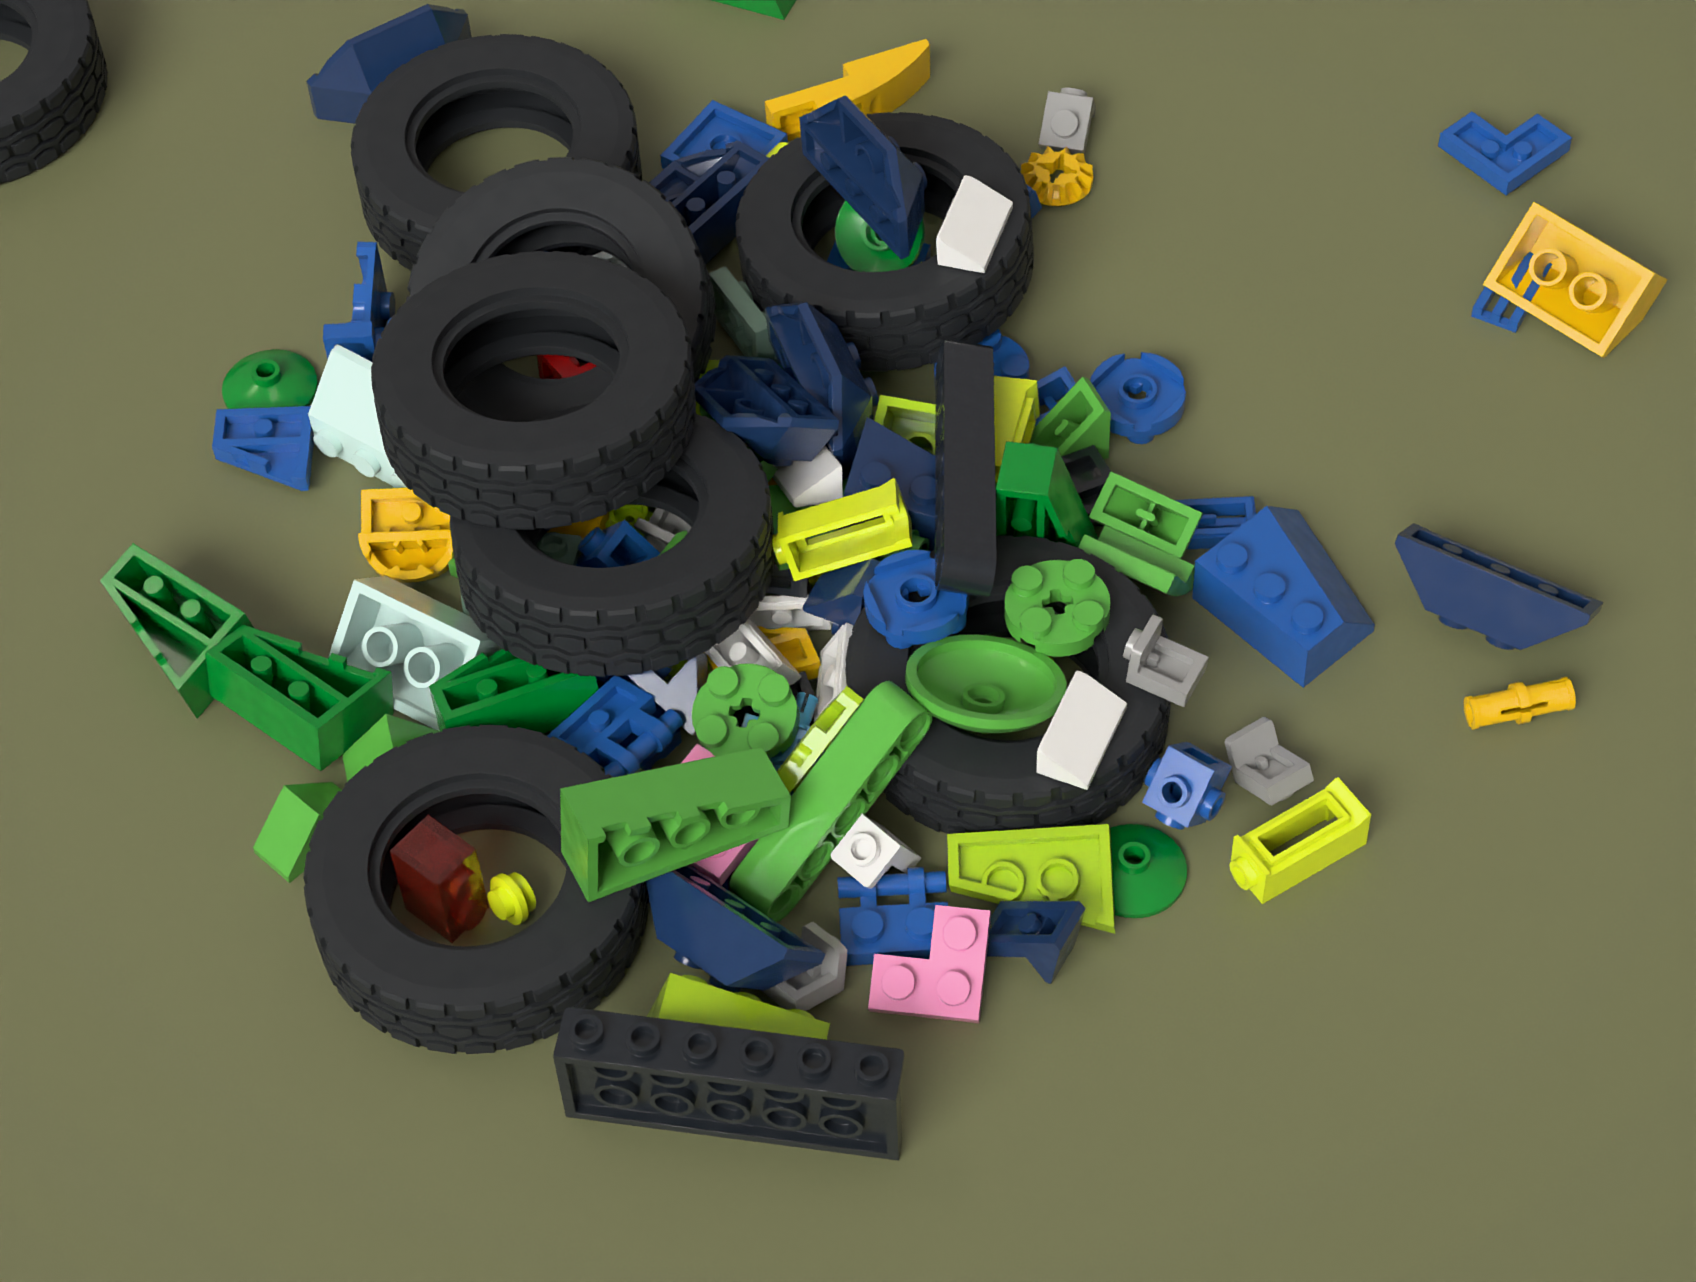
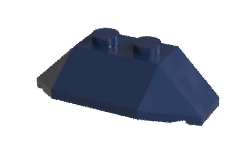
M426 4L347 40L326 61L319 74L314 73L306 81L314 115L317 119L355 124L363 104L367 103L368 96L380 82L385 80L386 76L402 64H406L410 59L428 50L438 48L440 45L472 37L468 14L464 9L456 8L454 10L444 6Z
M846 95L799 117L803 155L901 260L908 257L925 212L924 189L927 188V179L921 166L917 162L912 163L901 152L896 140L892 136L887 137Z
M740 141L725 144V149L706 150L674 160L649 182L664 194L667 202H672L685 219L705 265L736 237L735 222L737 221L736 214L740 199L754 174H757L758 169L769 159V157Z
M809 303L778 304L766 307L768 339L782 369L839 419L838 430L826 443V447L841 464L842 480H844L852 468L866 418L868 417L873 420V407L878 406L879 400L874 383L870 377L863 379L859 371L861 370V361L855 344L852 341L846 343L838 326Z
M726 355L719 361L717 368L709 370L695 383L696 402L721 427L733 432L749 448L763 457L765 462L772 465L787 467L793 465V461L811 462L838 430L839 419L771 358Z
M1412 523L1400 532L1395 541V546L1425 610L1439 615V621L1449 627L1461 630L1469 628L1486 635L1485 639L1498 648L1522 650L1587 625L1600 612L1604 603L1429 531V529Z
M690 864L646 881L657 939L676 951L674 958L680 963L695 969L704 970L710 974L708 981L717 988L733 993L740 992L741 988L767 990L823 962L826 953L810 945L699 872Z

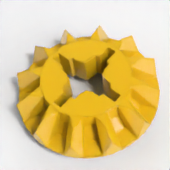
M1047 146L1043 154L1031 152L1028 162L1021 164L1020 173L1024 176L1026 184L1036 191L1040 203L1044 205L1066 206L1076 203L1090 192L1093 185V165L1086 163L1083 153L1071 155L1067 146L1061 152H1054L1049 146ZM1055 170L1064 171L1058 178H1055L1054 183H1051L1050 174H1053Z

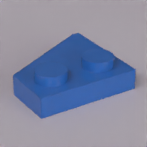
M358 242L356 256L359 259L363 282L362 284H354L351 322L372 321L375 334H381L386 327L387 320L395 315V295L393 292H387L377 242Z
M311 406L217 409L212 442L215 459L300 491H309L314 447V435L308 416Z

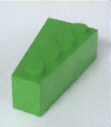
M763 747L560 788L561 852L589 903L788 828L791 795Z

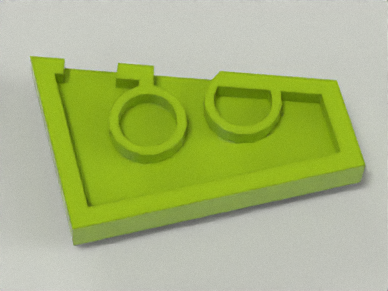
M1109 824L947 834L948 877L951 892L999 904L1000 901H1080L1086 908L1081 922L1082 926L1116 934Z

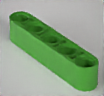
M885 681L876 686L791 796L789 827L758 839L733 873L729 883L730 889L739 898L775 922L785 918L832 859V851L862 814L865 815L923 739L932 723V714L892 681Z

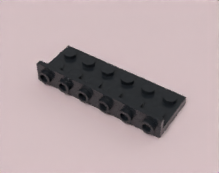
M567 1007L564 1010L553 1059L566 1117L899 1161L902 1145L900 1082L904 1065V1051L902 1049Z

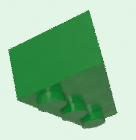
M1006 441L996 486V536L1013 535V537H1022L1024 535L1049 539V541L1056 543L1059 541L1077 548L1084 534L1098 540L1096 531L1058 448L1041 446L1035 443L1024 444Z
M241 625L205 652L209 694L319 771L324 770L343 755L385 714L394 715L391 671L378 667L373 673L347 665V657L331 653L329 658L303 651L302 643L246 625Z
M500 649L488 658L484 653L479 654L431 684L429 689L440 732L443 731L442 729L468 725L470 727L507 725L508 728L516 729L520 727L546 733L558 727L598 691L596 676H579L574 673L566 674L544 669L540 665H533L513 656L510 651L506 652Z

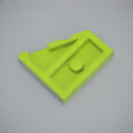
M848 686L822 711L777 770L789 793L796 791L812 770V764L823 750H827L843 729L846 721L864 700Z

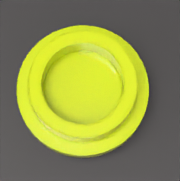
M517 872L509 875L500 873L491 878L490 892L487 894V899L493 913L500 920H507L513 925L525 922L528 919L529 913L536 908V898L527 880Z

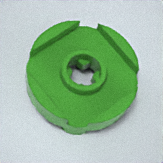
M1073 559L1071 561L1048 560L1031 566H1021L1013 572L1011 584L1005 594V622L1010 634L1019 643H1021L1022 638L1027 643L1035 645L1036 652L1047 656L1063 657L1075 655L1091 647L1094 644V638L1102 630L1105 632L1109 624L1110 595L1105 583L1095 574L1093 565L1083 559ZM1052 602L1067 604L1063 614H1055L1053 608L1044 607Z
M738 664L731 667L720 666L714 669L708 675L707 682L697 693L692 708V724L702 747L710 751L714 756L763 747L770 759L775 757L780 751L783 754L792 745L799 729V707L787 679L774 670L757 664ZM744 706H752L753 711L760 714L758 720H749L746 727H738V720L733 716L737 710H741Z

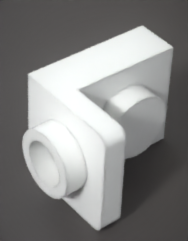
M863 814L831 853L832 860L869 889L877 884L891 866L907 873V868L915 867L921 860L917 853L883 825Z

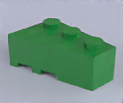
M132 543L102 577L100 582L194 716L198 719L215 699L209 694L205 652L241 625L253 627L243 611Z

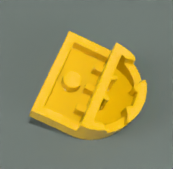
M413 489L361 490V533H358V539L362 553L377 574L387 576L398 582L411 583L433 579L449 570L448 562L454 557L450 532V515L441 512L437 507L433 508L413 493Z

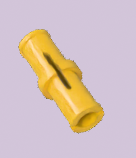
M1567 676L1527 686L1522 682L1510 683L1507 690L1477 696H1466L1464 698V713L1467 723L1472 730L1513 720L1517 724L1529 723L1533 716L1562 710H1573L1576 705L1575 691L1571 680Z

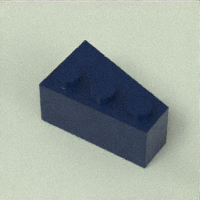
M867 417L843 497L879 487L895 478L911 518L912 530H918L919 536L929 539V551L935 550V455ZM883 515L878 516V517H874V518H871V519H868V520H864V521H861V522H858V523H854V524H851V525H848V526H844V527L838 528L837 530H840V529H843V528H847V527H850V526H853V525H857V524H860V523H863V522H867V521H870V520H874V519L883 517Z

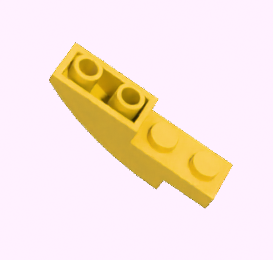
M923 39L844 63L843 78L765 101L766 124L787 133L788 141L794 140L797 137L800 138L799 117L845 95L866 116L867 114L893 112L918 92L930 78V44L927 39Z

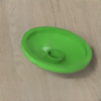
M956 635L945 637L936 642H929L918 648L910 656L905 674V683L909 693L932 716L953 726L979 733L1015 732L1044 722L1056 713L1067 686L1064 673L1047 655L1036 652L1035 648L1026 644L988 635Z

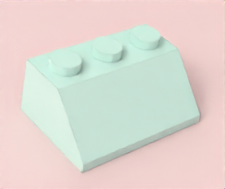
M337 344L330 352L308 413L314 435V443L325 455L329 457L337 456L354 465L360 473L367 477L375 476L394 488H407L395 474L394 468L391 467L384 450L372 390L371 366L373 363Z
M380 576L354 579L329 656L331 653L347 657V665L372 673L377 667L391 671L394 709L433 729L439 730L429 686L479 654L484 653L488 658L502 648L490 640L486 633H483L470 616L394 579Z

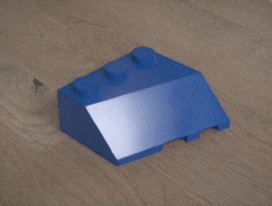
M1266 506L1195 560L1192 598L1303 688L1374 631L1375 624L1298 510Z

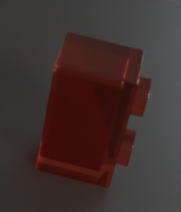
M427 815L390 852L405 909L453 943L465 930H472L481 922L486 910L489 908L476 849L430 815Z

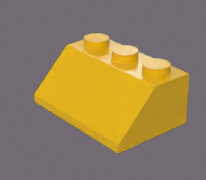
M1533 202L1483 285L1597 355L1605 358L1643 320L1668 279L1550 209ZM1531 252L1534 255L1530 260L1529 268L1518 287L1515 288L1511 278L1523 258ZM1551 263L1552 266L1544 278L1543 271ZM1533 279L1540 287L1530 302L1523 295Z

